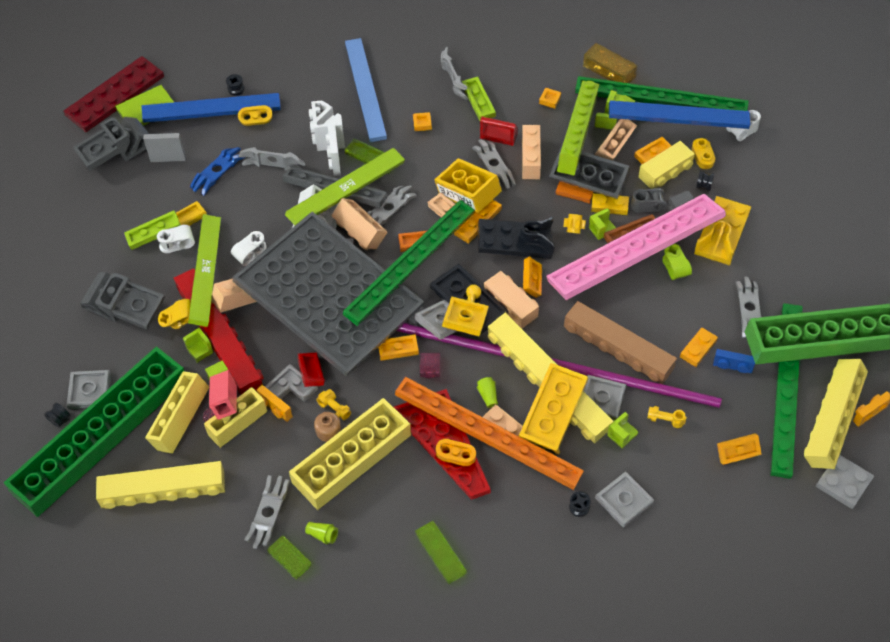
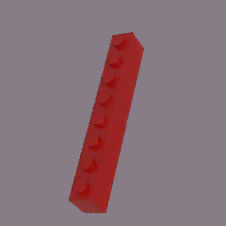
M194 268L173 278L177 290L183 299L191 300L195 275ZM211 301L208 327L200 326L201 330L209 339L211 347L219 360H223L237 384V390L240 395L251 387L257 392V389L263 385V374L260 369H255V362L252 356H247L245 353L247 349L244 343L237 340L238 334L235 328L229 327L228 324L230 322L227 315L220 313Z

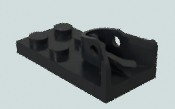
M550 216L549 219L543 221L535 220L525 223L479 219L478 253L551 259L555 250L551 234L553 217Z

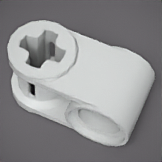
M749 110V129L727 127L726 130L732 132L738 141L744 140L758 130L761 118L758 111Z
M188 225L161 230L157 234V240L160 242L159 248L163 253L188 249L195 244L191 228Z
M253 231L233 246L231 254L243 266H247L267 249L263 233Z

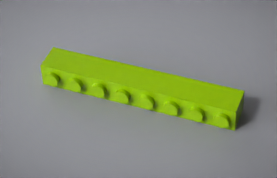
M582 81L560 152L557 172L575 175L599 89V84L593 81Z

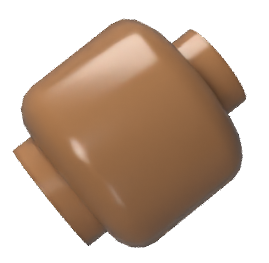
M331 412L319 414L314 421L315 433L320 440L329 441L341 431L338 416Z

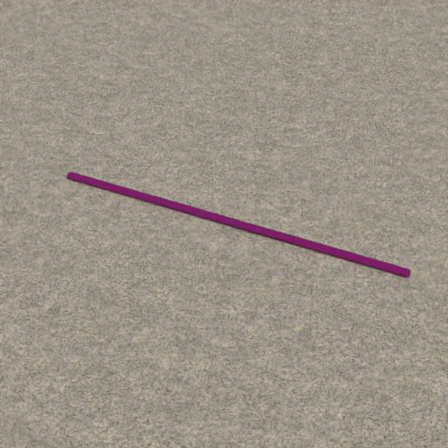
M406 323L396 330L506 357L499 345L453 334L439 340L426 328ZM551 358L557 365L585 376L591 375L623 383L629 387L720 408L722 398Z

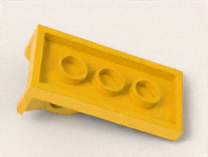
M716 196L714 202L725 210L726 216L703 228L701 236L697 240L694 254L730 265L752 206Z
M550 363L519 437L553 450L555 454L559 455V447L588 382V376Z

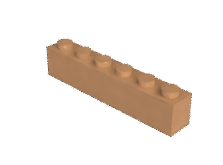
M579 301L575 303L565 316L564 327L570 333L577 334L584 341L594 344L601 351L611 354L618 361L631 366L635 371L647 375L654 382L663 384L675 368L676 357Z

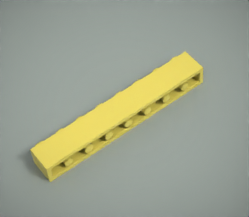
M506 313L488 326L489 340L493 344L497 343L501 347L502 353L514 361L516 368L520 371L523 370L527 374L528 380L540 387L550 363H556ZM583 391L570 423L573 426L577 425L581 429L582 435L595 444L608 433L609 425L613 423V420Z

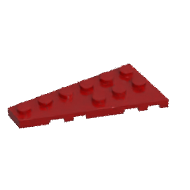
M447 389L435 392L451 400ZM409 402L393 407L410 423L413 437L471 500L491 493L477 457L472 465L462 466L440 460L436 455V445L443 439L471 445L465 432ZM445 450L443 453L447 454L449 451ZM464 455L463 458L467 459L469 456Z

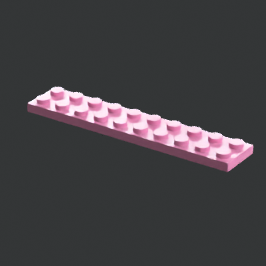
M702 194L547 275V280L565 300H568L726 216L725 210L708 196Z

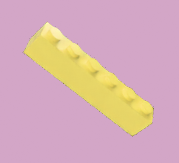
M838 359L837 365L833 369L832 379L827 386V392L822 400L820 412L816 417L814 429L810 433L809 443L804 450V457L811 468L835 469L868 373L861 359Z
M221 461L98 476L96 482V500L101 508L112 509L115 506L121 505L134 506L137 503L145 502L151 504L160 500L174 501L184 497L196 498L207 494L214 496L225 492L224 469Z

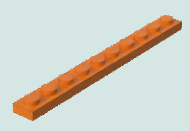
M407 377L403 379L395 391V396L573 490L583 475L584 470Z

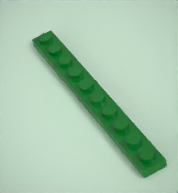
M578 76L575 93L579 94L582 81H593L599 84L598 97L608 98L612 90L616 91L617 94L626 95L635 100V102L740 111H748L749 100Z
M460 199L343 310V316L358 326L474 214V209Z
M783 303L781 315L802 313L803 306ZM799 360L778 362L770 476L791 479L793 476Z

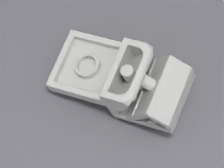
M324 101L311 102L312 109H309L310 120L313 119L310 122L311 133L315 132V134H312L313 144L317 145V151L327 150V156L331 158L328 159L329 169H333L334 176H341L338 149L345 148L341 115L337 113L334 116L333 107Z

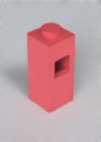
M229 370L210 377L209 406L218 420L237 413V384Z

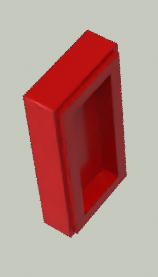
M317 352L298 354L297 359L304 387L324 386V377Z

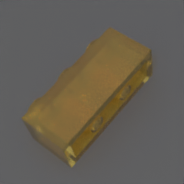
M595 43L584 54L583 66L609 81L631 83L636 78L637 65L604 46Z

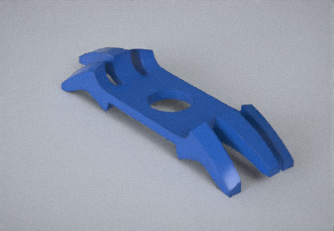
M236 147L222 150L221 154L206 169L196 174L190 188L196 192L205 183L201 192L205 196L209 188L215 185L216 181L230 167H234L239 160L245 158L239 157V154L235 155L241 148ZM215 166H221L222 170L219 172L212 171V168Z

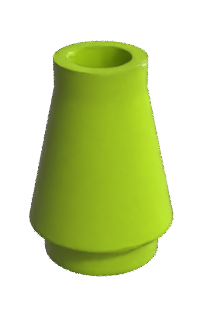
M491 377L480 379L477 382V390L486 403L487 408H492L495 404L498 405L495 381Z
M308 522L305 533L327 545L329 543L333 544L336 541L338 528L334 527L333 524Z

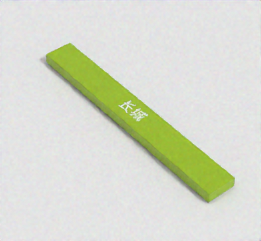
M392 148L287 210L285 216L296 225L311 212L319 215L339 203L342 198L349 197L402 165L405 159Z
M205 214L202 217L188 324L208 327L221 217Z

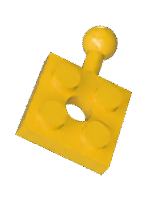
M470 285L466 290L467 300L451 297L442 327L480 336L489 306L475 303V299H478L481 295V289L477 285Z

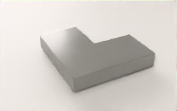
M291 364L265 386L280 399L284 398L291 391L303 402L318 390V386L304 387L301 372Z

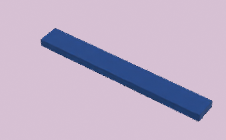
M279 93L142 105L143 123L234 115L238 114L244 107L266 105L272 111L281 110Z
M612 100L609 102V118L742 129L750 128L749 111Z

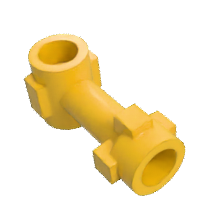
M331 389L323 391L318 395L316 400L322 408L329 405L336 411L335 415L342 420L349 418L351 415L350 408L347 405L343 406L335 401L336 395Z
M657 406L649 407L647 416L648 419L654 422L657 419L671 421L672 426L675 428H681L685 425L687 418L682 410H676L672 414L659 411Z

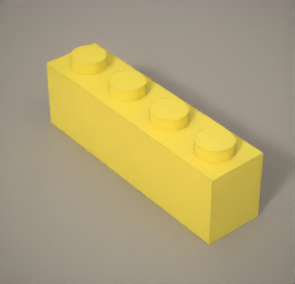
M182 372L147 433L145 439L157 451L173 454L206 395L209 386L199 374Z

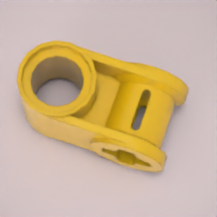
M179 300L161 311L158 316L159 324L162 327L171 326L174 329H179L187 324L191 300Z

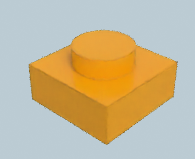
M545 88L539 99V104L555 109L561 98V92Z
M430 112L413 114L414 131L432 130Z

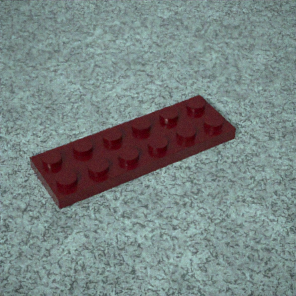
M141 56L63 110L64 115L84 132H88L116 112L117 105L140 95L165 77L164 73Z

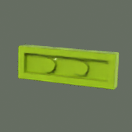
M474 77L462 81L467 86V90L464 91L479 121L482 116L487 118L496 117V111L479 78Z
M173 210L124 232L129 247L133 250L157 239V234L161 230L178 227L181 224L177 213Z

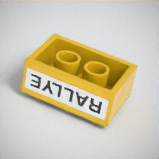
M459 158L434 179L439 193L444 194L455 203L461 199L472 207L476 213H479L502 192L496 174Z

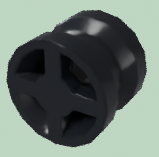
M232 74L226 78L227 89L230 95L237 96L244 92L243 79L240 75Z
M700 170L696 188L704 187L710 191L715 173L707 174Z
M55 402L52 409L47 411L44 416L54 426L60 427L62 421L70 417V413L62 405Z
M583 491L573 493L569 504L570 512L576 517L587 515L591 504L590 496Z

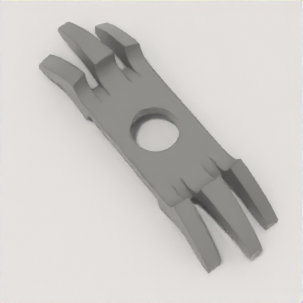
M446 47L441 53L442 69L448 71L454 85L453 92L462 99L468 100V97L461 91V89L467 90V86L461 83V76H457L452 66V58L448 56V47Z
M482 139L478 140L484 153H482L481 147L477 145L472 148L477 152L479 158L482 159L488 171L499 176L507 189L510 188L507 176L512 186H515L516 183L513 175L504 164L495 145L491 141L486 143ZM491 160H497L499 164L497 166H491L489 162Z
M253 147L242 150L239 154V157H251L244 160L242 166L255 164L260 167V165L282 167L285 170H288L290 166L300 168L297 164L305 166V162L291 152L287 154L260 151ZM267 157H274L277 161L271 162Z
M398 186L393 189V192L387 197L380 208L376 207L372 211L369 210L368 214L382 226L387 223V220L403 205L405 206L409 200L416 198L417 195L415 193H408L413 189L412 186ZM386 204H392L394 206V208L389 211L385 210L383 207Z
M744 277L745 292H743L742 283L740 281L735 282L740 303L742 338H746L744 331L750 318L761 317L758 297L759 288L755 281L751 285L748 277ZM752 303L755 306V310L749 311L744 305Z
M268 475L266 487L262 493L263 497L256 516L251 524L249 533L244 539L249 542L256 534V529H258L253 545L254 549L259 547L263 538L262 545L267 546L272 537V531L289 486V480L285 479L280 494L282 476H278L272 493H270L272 476ZM271 507L274 513L270 517H264L262 515L263 509Z

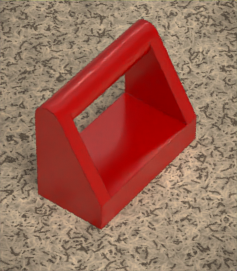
M481 117L480 139L514 146L518 135L516 124Z

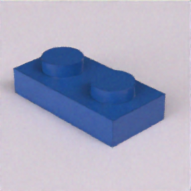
M717 349L713 365L721 369H733L741 373H752L755 361L753 356Z

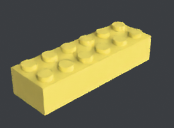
M382 398L290 470L289 474L292 484L319 510L410 437V423Z

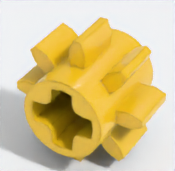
M569 214L568 218H564L563 227H567V232L581 233V229H585L586 220H582L583 215Z

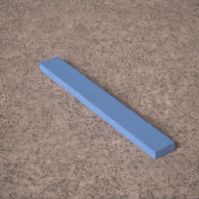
M361 38L345 41V46L369 141L386 140L387 135Z

